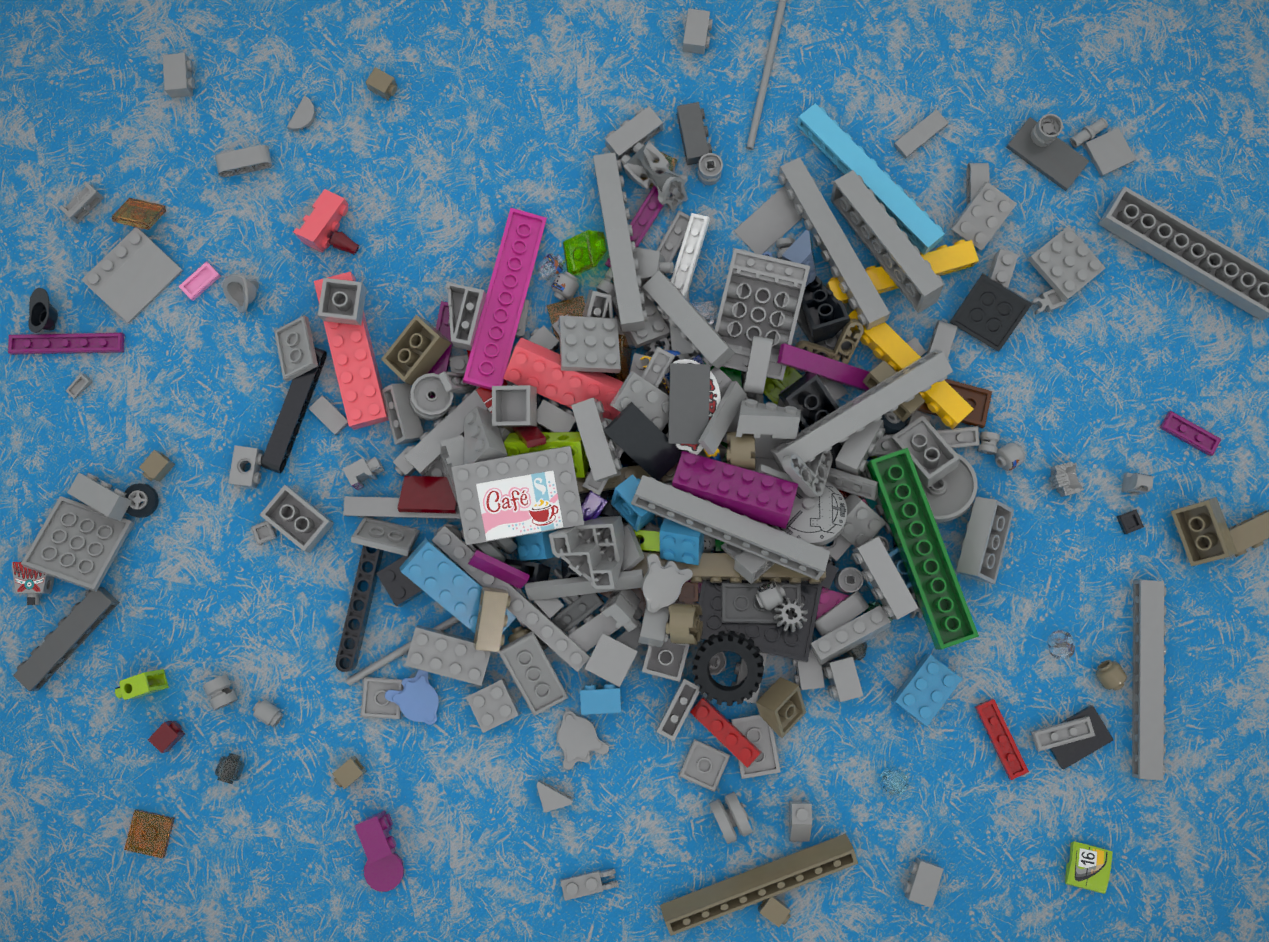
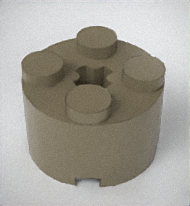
M737 431L727 432V464L748 470H756L755 438L753 434L742 433V437H736Z
M699 604L669 605L670 621L666 623V634H670V641L672 643L697 645V641L700 642L703 621H700L699 615L703 614Z

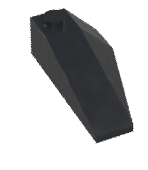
M816 276L814 281L805 287L801 303L814 343L833 338L850 321L844 303L838 300L833 295V292L830 289L828 290Z

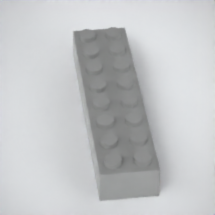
M852 170L836 179L833 184L831 202L914 309L920 313L935 304L944 286L942 278L936 275L930 263L922 258L919 249L915 245L913 246L907 234L899 229L896 220L888 215L884 205L877 201L873 191L865 186L860 175H857Z

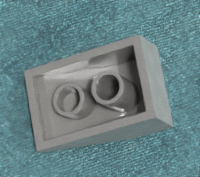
M921 416L892 436L899 450L908 448L919 479L926 488H929L959 466L960 457L924 416Z

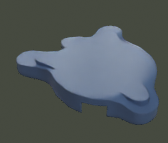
M418 669L415 677L404 678L401 682L404 687L402 691H386L385 699L396 703L404 716L409 720L424 722L428 725H432L437 721L436 712L439 699L435 689L429 684L427 671Z

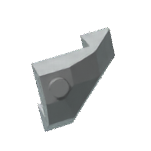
M621 516L584 521V525L563 528L549 534L552 553L557 558L561 557L569 564L568 567L579 576L583 575L589 580L591 586L596 590L616 588L624 559L625 533Z

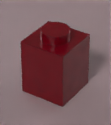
M166 721L151 735L148 741L161 753L170 751L185 733L181 730V725L176 721Z

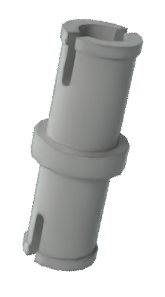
M1101 117L1090 126L1086 125L1081 132L1070 138L1071 145L1077 148L1087 140H1092L1096 134L1108 127L1107 121Z

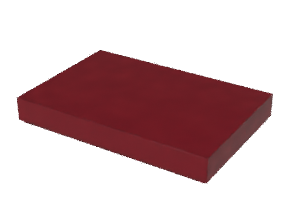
M404 476L397 507L399 512L456 514L458 505L447 477Z

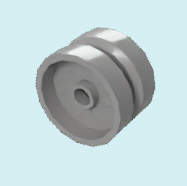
M424 374L417 378L410 391V406L416 415L429 421L438 420L444 417L450 410L453 392H446L438 374Z
M735 792L725 795V801L728 806L726 810L719 799L709 803L727 844L737 841V835L734 830L736 826L743 837L753 833L748 822V815Z

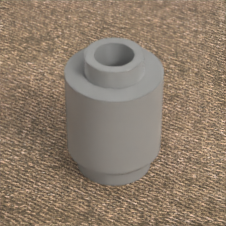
M266 699L263 701L259 700L252 709L254 717L267 726L271 725L272 727H275L284 715L279 708Z

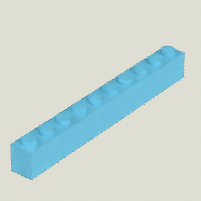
M815 103L798 117L797 126L844 174L854 170L857 175L862 177L865 186L873 191L877 201L884 205L888 215L896 220L899 229L907 234L908 239L923 255L941 242L945 234L942 228L935 224L929 215L917 206L914 199L909 198L904 193L900 185L895 184L891 180L887 172L882 171L878 167L874 159H870L865 154L861 146H857L852 141L851 136L845 133L839 127V124L827 115L822 107Z

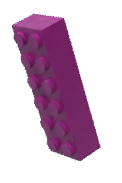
M682 451L672 481V486L676 489L689 492L703 500H709L715 505L728 508L732 512L745 515L750 519L786 529L798 488V484L685 451Z

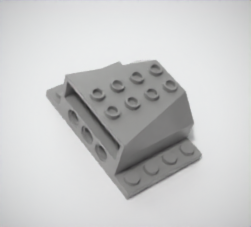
M734 248L715 331L732 348L735 354L722 367L747 372L753 336L773 339L766 377L783 381L786 366L777 363L780 345L783 343L792 344L810 266Z

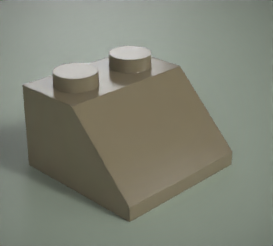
M782 677L773 683L756 702L760 716L781 738L806 713L799 685Z

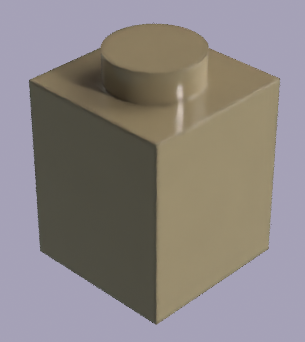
M376 67L365 82L370 91L386 100H389L397 91V83L394 77Z
M154 450L139 468L144 471L142 475L148 480L160 482L174 467L175 463L162 452Z
M354 756L332 774L335 777V783L339 787L346 789L366 773L367 770Z
M775 896L763 900L758 907L759 913L777 927H780L781 924L785 925L791 916L789 914L791 912L789 907Z

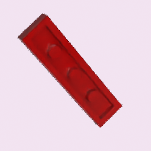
M705 697L690 711L747 768L762 753Z
M990 699L975 706L1008 778L1013 780L1028 773V768L995 700Z

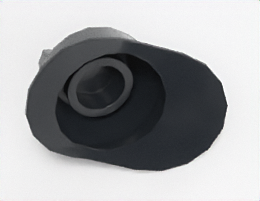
M37 288L31 294L29 302V329L33 333L40 332L42 329L52 331L55 329L58 312L49 303L47 291L43 288Z

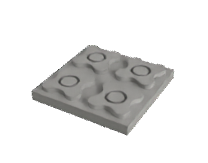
M60 496L22 560L21 565L96 592L133 526V522L125 518L119 521L107 517L90 506Z

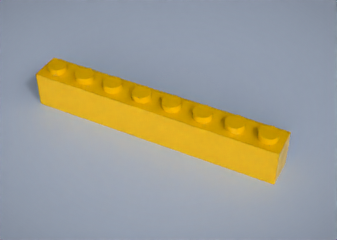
M960 240L949 247L942 245L936 248L935 251H929L925 255L920 252L922 258L930 263L934 273L939 276L973 267L979 262L972 240ZM870 266L865 269L879 294L898 289L882 266L877 268L876 266ZM833 277L829 279L825 287L828 290L830 289L838 300H841L844 304L849 303L847 294L843 293L840 289L838 278Z
M856 310L849 314L850 320L858 319ZM886 322L869 330L863 325L864 331L860 338L861 343L868 346L873 351L875 357L885 361L896 372L921 358ZM857 325L850 328L852 333L854 330H858ZM945 380L932 384L931 388L925 392H919L929 410L936 413L942 422L952 430L974 409Z

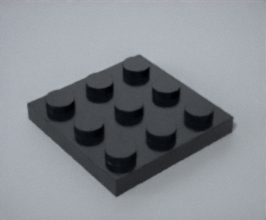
M982 273L950 323L999 352L1031 307L1032 302Z

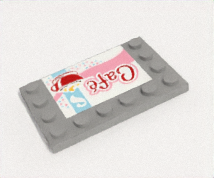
M571 445L451 467L466 545L584 525Z

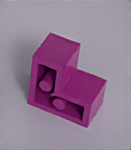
M385 810L363 819L355 825L369 864L385 858L396 851V841L393 836L389 835L393 822Z

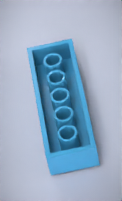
M425 538L399 567L400 571L475 633L482 586ZM507 608L505 615L508 616L507 626L503 627V632L516 618Z

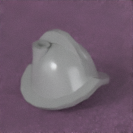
M230 274L223 282V292L229 302L237 307L240 313H245L248 304L253 302L257 295L259 283L255 279H247L238 274Z

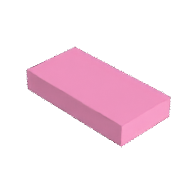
M206 261L180 284L179 288L194 301L221 275Z

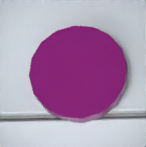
M395 852L371 864L367 860L364 867V877L367 884L379 892H387L394 889L404 876L403 861Z

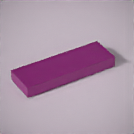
M1172 411L1167 413L1160 426V429L1208 456H1213L1221 441V438Z
M479 550L475 551L468 562L469 565L519 589L528 582L530 575Z

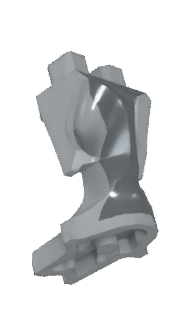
M638 142L633 148L635 155L632 158L629 155H624L620 159L630 179L646 190L649 189L651 183L657 187L660 204H666L674 211L681 202L688 200L684 188L688 178L684 175L678 176L668 169L670 166L669 162L652 143L647 142L644 145ZM648 177V179L642 180L641 178Z

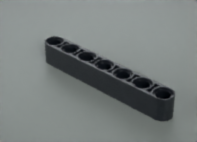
M314 347L318 366L292 380L262 458V468L277 473L283 472L326 361L327 351Z
M363 545L336 658V667L341 672L352 671L357 666L378 578L376 573L379 572L384 550L377 549L372 554L369 547ZM368 562H371L373 564V569L371 572L367 573L365 570V565ZM367 581L369 587L363 592L360 588L361 583ZM359 600L364 602V608L361 611L356 608V603ZM354 619H357L360 623L357 630L352 628V621ZM350 638H352L355 641V646L353 649H350L347 646V642ZM346 657L351 662L349 668L343 666V660Z

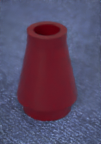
M335 231L329 244L333 245V248L353 255L356 254L359 245L342 231Z

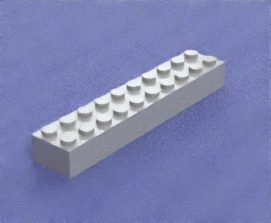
M1124 186L1116 193L1098 225L1262 321L1269 317V270Z

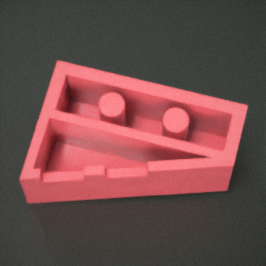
M324 189L312 205V208H314L310 216H304L303 221L305 223L300 229L296 228L293 233L303 244L323 253L329 247L333 233L339 229V222L342 216L347 214L349 204L345 198Z

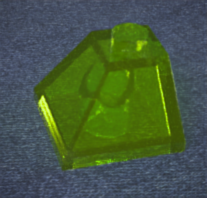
M586 230L563 241L567 272L577 276L598 265L607 251L604 232Z

